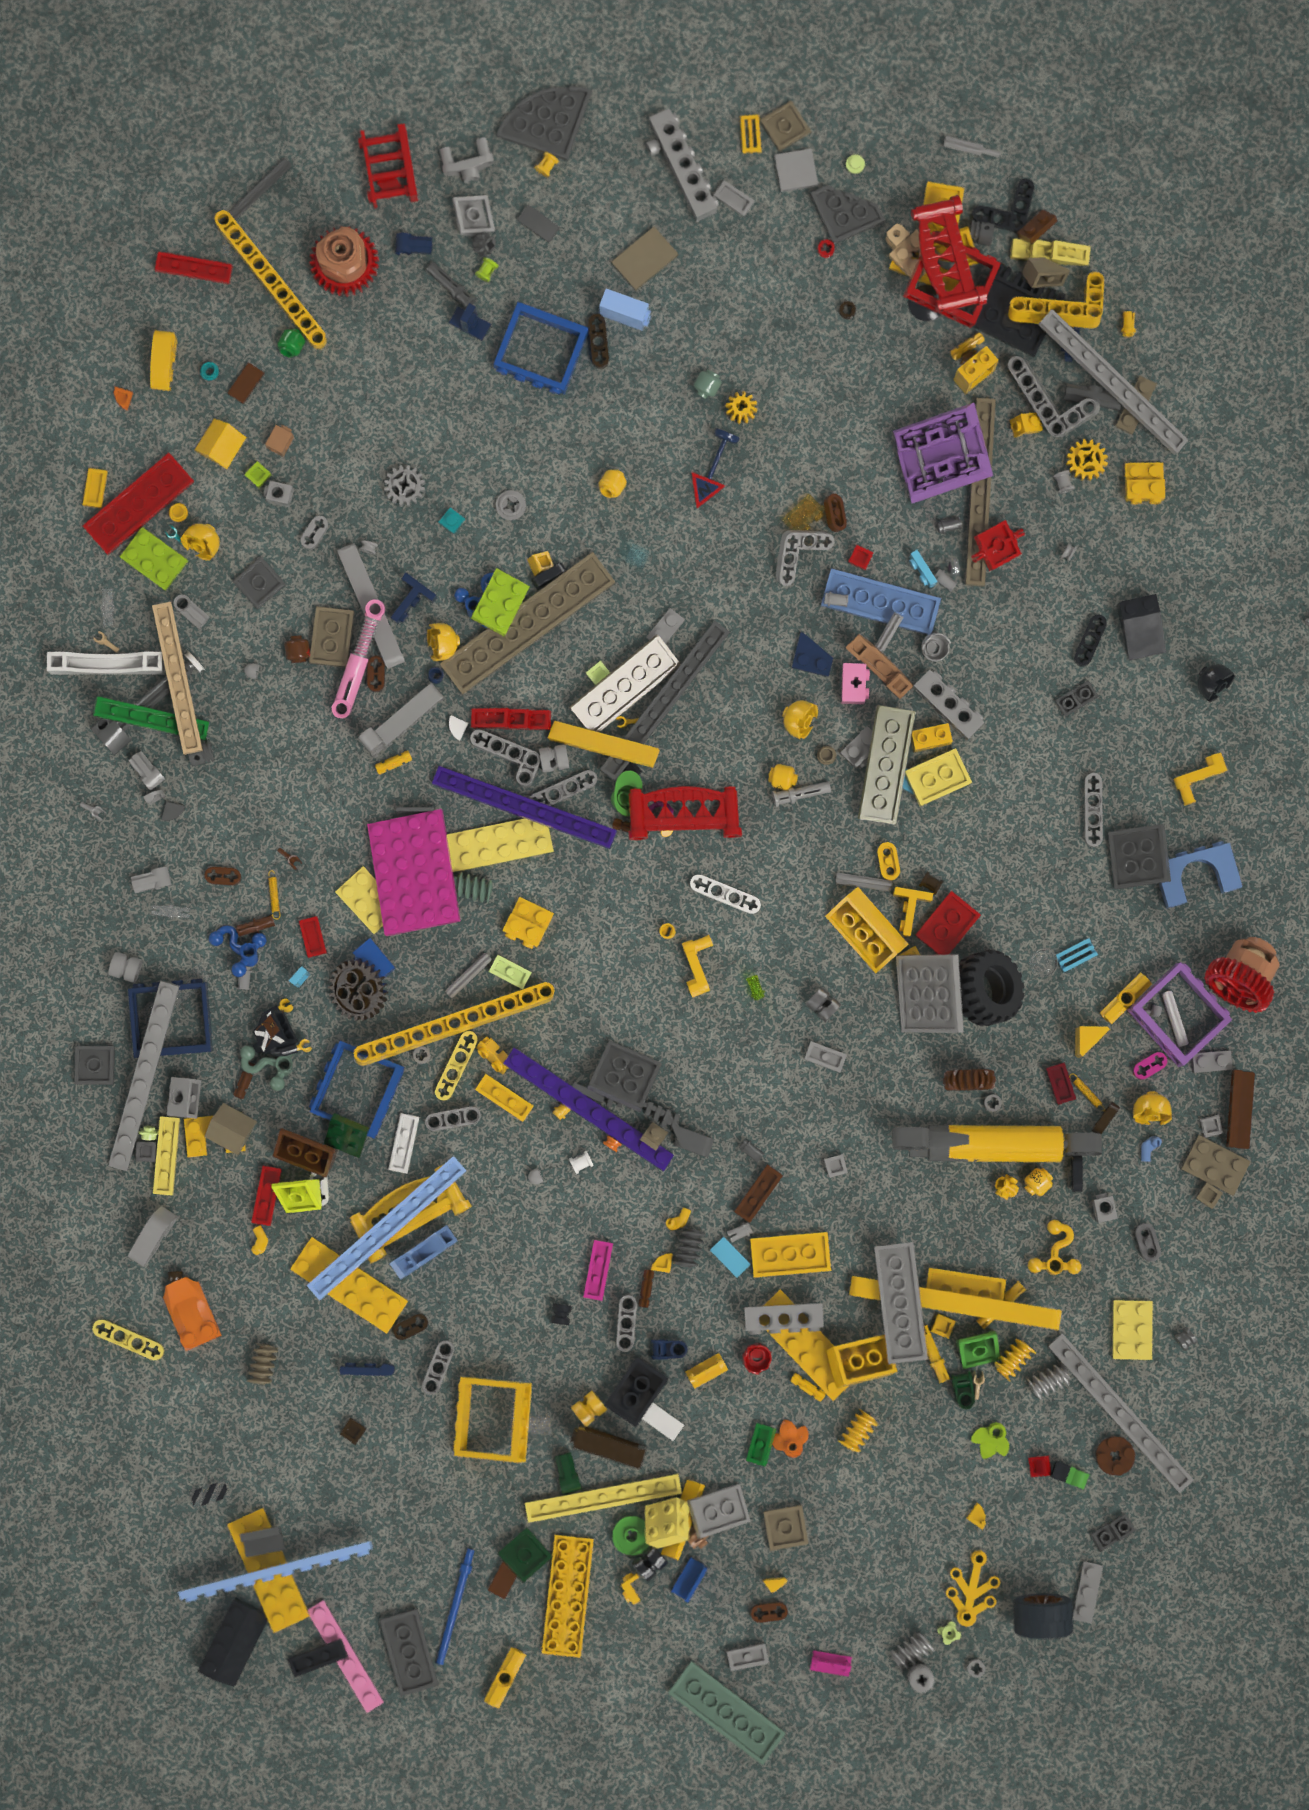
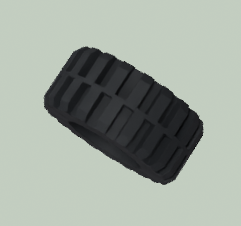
M994 949L984 950L968 955L959 962L962 1015L965 1018L968 1017V1021L978 1026H990L1008 1021L1018 1013L1023 1002L1021 1000L1024 999L1025 993H1023L1024 982L1022 983L1021 972H1018L1016 963H1012V959L1007 955L1004 956L1003 952ZM984 976L991 985L992 1000L985 991Z

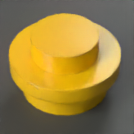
M176 503L170 507L169 516L175 522H182L187 518L188 510L185 505Z

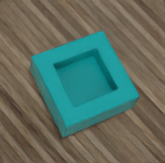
M450 507L440 519L439 524L452 534H455L465 521V518Z

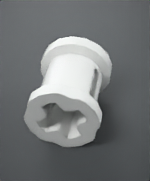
M584 1151V1154L574 1159H569L576 1174L588 1166H594L587 1151Z

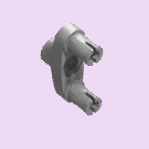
M479 138L476 140L479 152L478 157L456 163L453 160L450 147L441 148L443 174L446 176L462 175L464 183H470L469 181L472 180L478 181L480 179L479 170L489 167L494 163L493 154L490 153L487 139Z

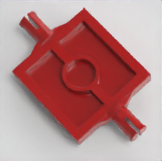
M1004 520L974 536L979 552L971 556L973 562L976 563L983 558L989 571H992L1021 555L1017 539L1025 535L1024 530L1020 528L1013 532L1009 528L1007 521Z

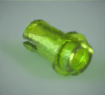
M758 975L748 977L746 981L752 993L751 998L754 1001L764 998L765 990H762Z

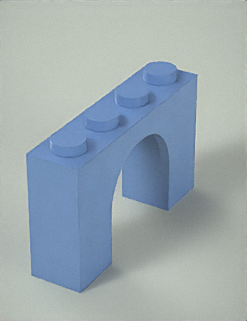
M1217 842L1212 844V848L1206 849L1205 846L1194 849V853L1187 854V851L1175 854L1176 858L1169 859L1171 882L1159 883L1166 909L1187 903L1181 875L1185 866L1191 862H1204L1214 870L1221 894L1243 887L1230 843Z

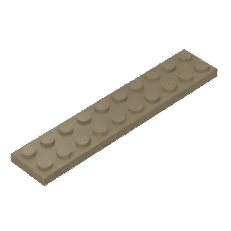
M592 552L523 602L505 636L488 628L456 651L451 658L441 662L440 666L461 694L464 695L614 585L615 581Z

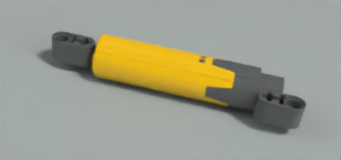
M928 1125V1128L896 1127L892 1129V1148L895 1150H909V1157H928V1161L1061 1162L1063 1150H1065L1066 1155L1071 1156L1101 1155L1102 1134L1068 1133L1065 1134L1064 1138L1061 1126Z

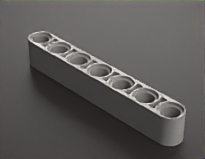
M355 543L338 549L337 552L365 615L367 603L370 600L379 599ZM375 603L371 606L370 610L372 614L376 615L380 613L381 608ZM384 613L381 621L376 625L377 628H375L376 631H374L375 634L373 636L386 667L389 669L405 662Z

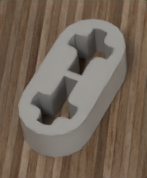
M314 517L301 537V543L305 549L312 550L316 548L327 532L329 524L325 517ZM321 520H322V521H323V525H324L325 527H324V528H321V527H320V528L318 529V531L315 532V530H316V528H317V525H316L315 523H316V522H321ZM312 534H315L313 537L314 543L306 545L305 538H310Z

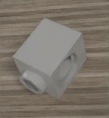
M270 481L269 486H265L264 497H266L267 503L290 507L294 489L291 485ZM281 490L283 494L281 497L275 498L273 497L274 492Z
M1107 1193L1096 1195V1199L1092 1200L1096 1222L1100 1223L1118 1219L1113 1196L1108 1197ZM1102 1202H1106L1109 1206V1210L1106 1213H1102L1099 1209Z

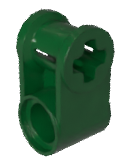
M967 1371V1374L961 1375L951 1374L953 1391L955 1392L958 1407L961 1409L972 1408L975 1403L971 1372ZM963 1395L970 1397L971 1401L968 1406H963L960 1402Z

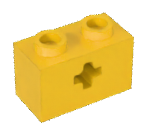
M949 723L914 730L911 735L914 753L951 745L953 742Z

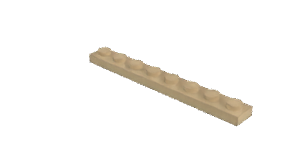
M172 603L152 605L183 754L203 751Z

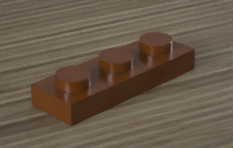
M767 1164L734 1212L750 1223L783 1175Z

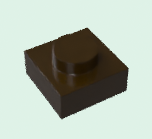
M350 1418L340 1435L356 1445L367 1428Z

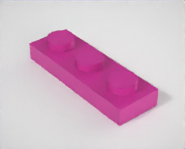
M594 1240L584 1298L603 1301L613 1243Z

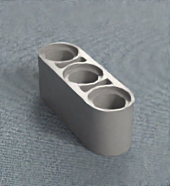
M465 1107L433 1113L426 1117L425 1125L431 1131L473 1125L480 1121L481 1112L476 1107ZM471 1110H475L478 1114L477 1119L474 1121H470L467 1118V1114ZM451 1114L458 1115L459 1120L456 1124L449 1123L448 1117ZM433 1117H437L440 1121L439 1126L436 1128H432L429 1125V1121Z
M631 1295L623 1296L619 1303L616 1344L618 1349L623 1352L631 1350L634 1345L637 1301ZM624 1299H632L634 1306L631 1309H625L622 1304ZM630 1318L632 1326L629 1329L623 1328L621 1325L622 1319ZM621 1338H629L631 1345L628 1348H622L619 1343Z
M445 1340L440 1342L435 1350L422 1384L423 1391L428 1395L436 1394L441 1388L455 1352V1346L451 1341ZM443 1344L450 1345V1354L444 1355L441 1352ZM436 1362H441L444 1365L442 1373L434 1371L433 1367ZM428 1381L436 1382L437 1388L435 1391L427 1389L426 1384Z

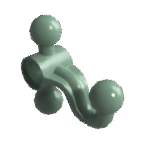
M246 1045L240 1050V1056L242 1057L241 1067L245 1072L254 1074L267 1064L275 1066L277 1075L271 1078L270 1087L274 1091H280L284 1088L285 1081L283 1078L291 1074L293 1069L292 1055L280 1056L277 1059L265 1057L259 1060L256 1065L250 1066L248 1062L254 1058L255 1049ZM287 1062L289 1068L283 1070L279 1068V1064Z

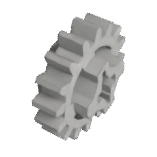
M400 465V470L398 471L393 468V475L387 474L389 480H385L384 483L388 487H385L384 490L385 492H390L387 497L388 499L393 498V504L399 502L400 507H402L406 503L410 507V502L412 501L417 504V497L423 498L420 492H425V488L422 487V485H425V480H420L423 476L421 473L417 474L416 468L411 471L410 465H407L406 469H403L402 465ZM411 476L416 479L417 484L410 480ZM407 480L409 487H406L403 492L401 485H404ZM392 488L399 491V496L393 492ZM410 493H414L412 496L407 497Z

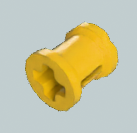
M545 152L539 165H536L534 168L543 176L549 177V172L559 161L552 154Z

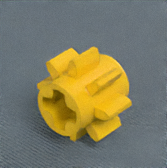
M1008 1174L1005 1177H999L995 1183L996 1194L1006 1200L1009 1197H1014L1019 1189L1016 1185L1018 1180Z

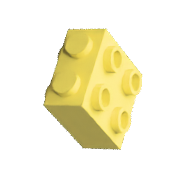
M676 1497L645 1506L646 1544L658 1549L689 1540V1507L686 1501Z

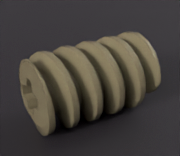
M255 1343L260 1347L253 1349L254 1352L258 1353V1356H252L251 1358L256 1361L255 1364H250V1367L254 1368L255 1371L248 1372L249 1375L253 1376V1379H247V1382L261 1385L272 1383V1380L267 1376L273 1375L269 1368H274L275 1364L270 1361L277 1359L272 1353H277L278 1349L272 1345Z

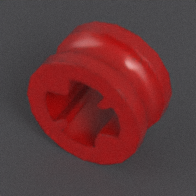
M827 239L822 240L818 245L819 255L823 258H829L833 255L834 243ZM826 244L827 247H831L829 253L821 250L823 245Z

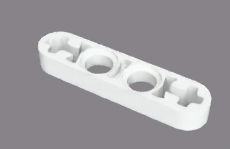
M695 875L691 879L690 886L697 893L749 914H755L760 909L759 899L703 875ZM700 878L705 885H707L708 881L711 882L708 893L704 892L705 887L695 888L694 880L698 881ZM713 886L721 887V895H712L711 888ZM737 893L740 896L739 902L731 903L729 895ZM743 896L747 897L745 899L747 902L756 901L755 905H757V908L749 910V906L746 904L740 907Z

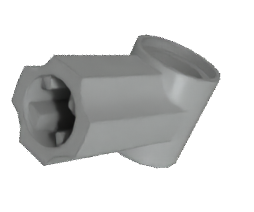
M181 594L174 599L176 611L198 629L202 628L210 617L194 604L188 596ZM181 600L188 602L187 607L184 609L178 607V603Z
M142 751L133 755L129 760L132 767L141 776L140 779L150 791L165 780L157 767L152 765Z
M168 867L156 868L149 873L131 877L135 893L152 889L159 890L163 886H172Z

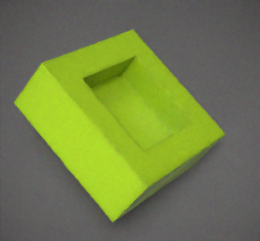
M258 461L244 474L258 488L272 476Z

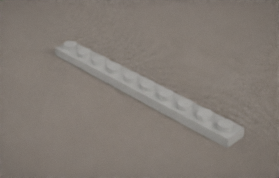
M1053 309L1039 322L1038 325L1166 448L1174 455L1181 450L1188 439Z
M160 981L108 1166L128 1171L179 991V985Z
M1063 1333L1048 1345V1348L1062 1361L1065 1367L1178 1493L1182 1492L1194 1481Z

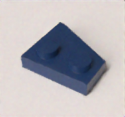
M801 632L792 668L829 677L833 657Z

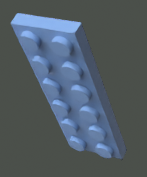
M831 569L821 606L888 624L893 613L896 612L904 617L898 627L929 635L934 627L941 598ZM831 591L832 594L848 595L847 607L824 604L825 593Z

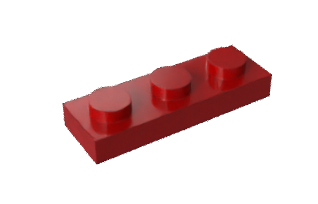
M262 1166L251 1223L271 1226L277 1199L271 1186L272 1184L280 1183L282 1169Z

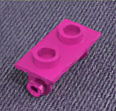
M813 1650L810 1670L849 1677L852 1657Z

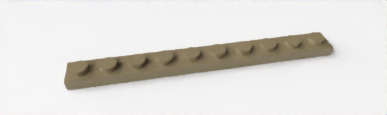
M977 398L976 411L992 468L996 399ZM991 477L971 483L966 586H985V560L982 558L975 563L971 556L979 552L974 536L988 529Z

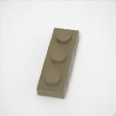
M1139 376L1134 388L1149 401L1157 383ZM1124 407L1115 427L1133 435L1139 421Z

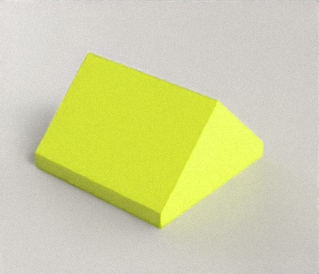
M319 1179L275 1183L271 1186L286 1213L321 1210L322 1208Z

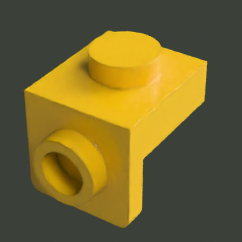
M1037 413L1020 414L1010 420L1014 438L1020 437L1023 434L1043 431Z
M631 1572L622 1578L624 1582L621 1583V1586L624 1589L622 1594L628 1603L631 1601L635 1605L640 1601V1597L630 1583L638 1579L639 1574L633 1575Z

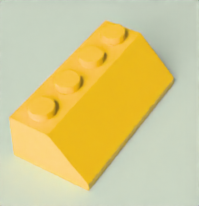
M859 887L849 893L825 916L875 973L909 945Z

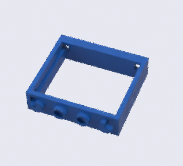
M518 302L494 361V368L502 375L506 376L507 373L513 375L514 379L520 382L530 381L532 382L531 385L536 388L542 389V387H546L553 394H565L588 336L589 328ZM520 315L579 336L561 383L502 361Z
M339 1041V1044H335L331 1052L334 1056L331 1062L328 1061L324 1068L326 1075L324 1079H320L316 1088V1090H319L316 1098L312 1097L309 1108H311V1113L331 1121L333 1115L319 1110L344 1049L354 1053L357 1047ZM361 1051L358 1054L365 1058L368 1057V1053L365 1051ZM386 1059L377 1061V1063L394 1069V1072L367 1135L376 1139L405 1070V1067Z

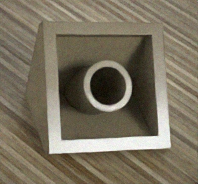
M223 1103L211 1119L205 1137L239 1156L257 1121Z

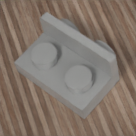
M868 726L840 752L855 769L859 766L863 768L868 761L872 730Z

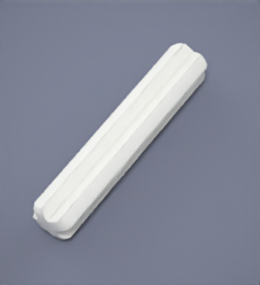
M1164 992L1162 997L1179 1047L1188 1045L1189 1042L1173 992Z

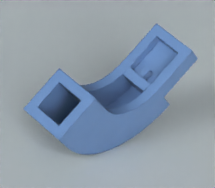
M446 1225L392 1261L390 1265L401 1280L457 1242V1239Z

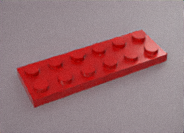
M168 453L87 521L83 527L104 552L109 555L192 485L194 480L175 458Z

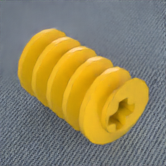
M1017 1338L1015 1339L1017 1346L1010 1345L1012 1352L1005 1350L1006 1358L1000 1356L1001 1363L994 1362L996 1370L1009 1382H1011L1008 1377L1009 1375L1016 1376L1014 1369L1021 1371L1019 1363L1026 1365L1024 1358L1031 1360L1029 1352L1036 1354L1030 1346Z
M861 1409L859 1410L862 1415L855 1414L858 1421H850L853 1428L846 1427L849 1435L842 1433L845 1441L838 1440L839 1443L853 1452H860L861 1449L858 1445H865L862 1438H870L866 1432H874L871 1425L878 1426L876 1420Z

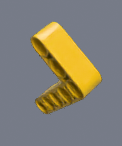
M1092 272L1088 275L1084 291V303L1015 297L1010 302L1008 317L1015 322L1039 324L1047 313L1053 309L1070 327L1096 328L1100 324L1103 313L1104 277L1099 272Z

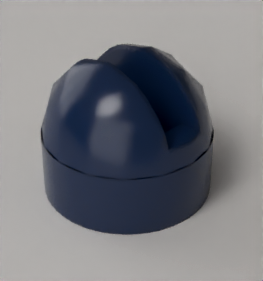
M433 667L429 670L428 679L431 683L438 684L443 680L444 673L442 669ZM435 673L439 674L437 679H434Z

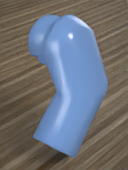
M1151 1136L1142 1143L1141 1161L1151 1162V1151L1162 1143L1159 1137Z

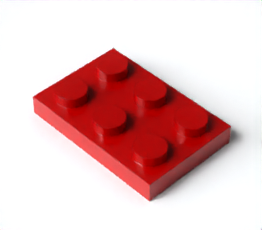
M951 891L915 936L938 955H949L981 914Z

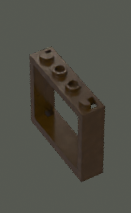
M584 1425L574 1428L570 1440L573 1443L572 1448L639 1470L646 1453L645 1445Z

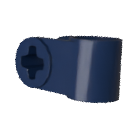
M651 1340L653 1344L652 1360L683 1358L688 1352V1346L684 1341ZM676 1344L684 1346L685 1350L682 1355H677L674 1352Z

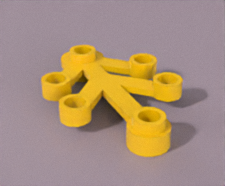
M976 1550L971 1554L973 1569L969 1586L962 1577V1571L959 1568L954 1567L950 1570L951 1578L956 1580L966 1596L965 1606L959 1599L956 1588L948 1587L946 1589V1596L953 1601L958 1609V1622L966 1627L975 1623L977 1614L996 1605V1599L991 1595L986 1596L984 1601L973 1607L974 1600L990 1589H996L1000 1586L999 1578L991 1576L986 1583L977 1588L981 1566L987 1561L986 1554L981 1550ZM977 1555L983 1557L981 1562L976 1561ZM954 1570L959 1571L958 1577H953L952 1573ZM997 1579V1585L992 1586L991 1580ZM951 1589L955 1590V1595L952 1597L948 1595ZM992 1598L993 1604L987 1605V1599ZM965 1613L970 1614L969 1620L963 1619Z

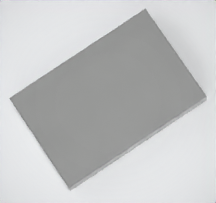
M740 1484L687 1501L697 1539L751 1522Z

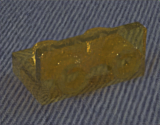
M808 494L782 521L790 530L809 531L811 528L810 524L814 520L818 522L825 515L823 513L825 507Z

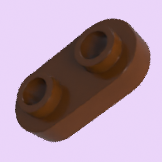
M834 493L825 497L824 508L828 527L833 532H839L846 528L847 520L843 500L838 494Z

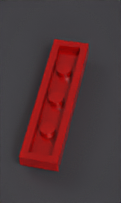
M159 251L155 265L156 272L229 285L233 270L232 264Z

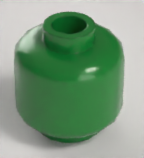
M298 329L284 330L277 344L280 353L288 358L298 356L305 344V338Z

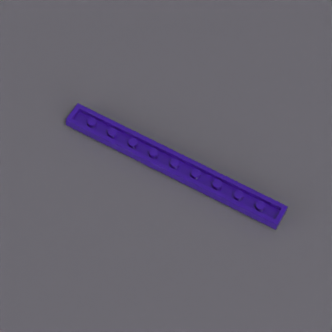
M441 766L438 767L432 781V785L607 849L611 848L617 833L615 829Z
M516 1048L512 1049L504 1061L503 1065L662 1172L674 1155L663 1147L659 1146L655 1151L640 1140L643 1136L641 1132Z

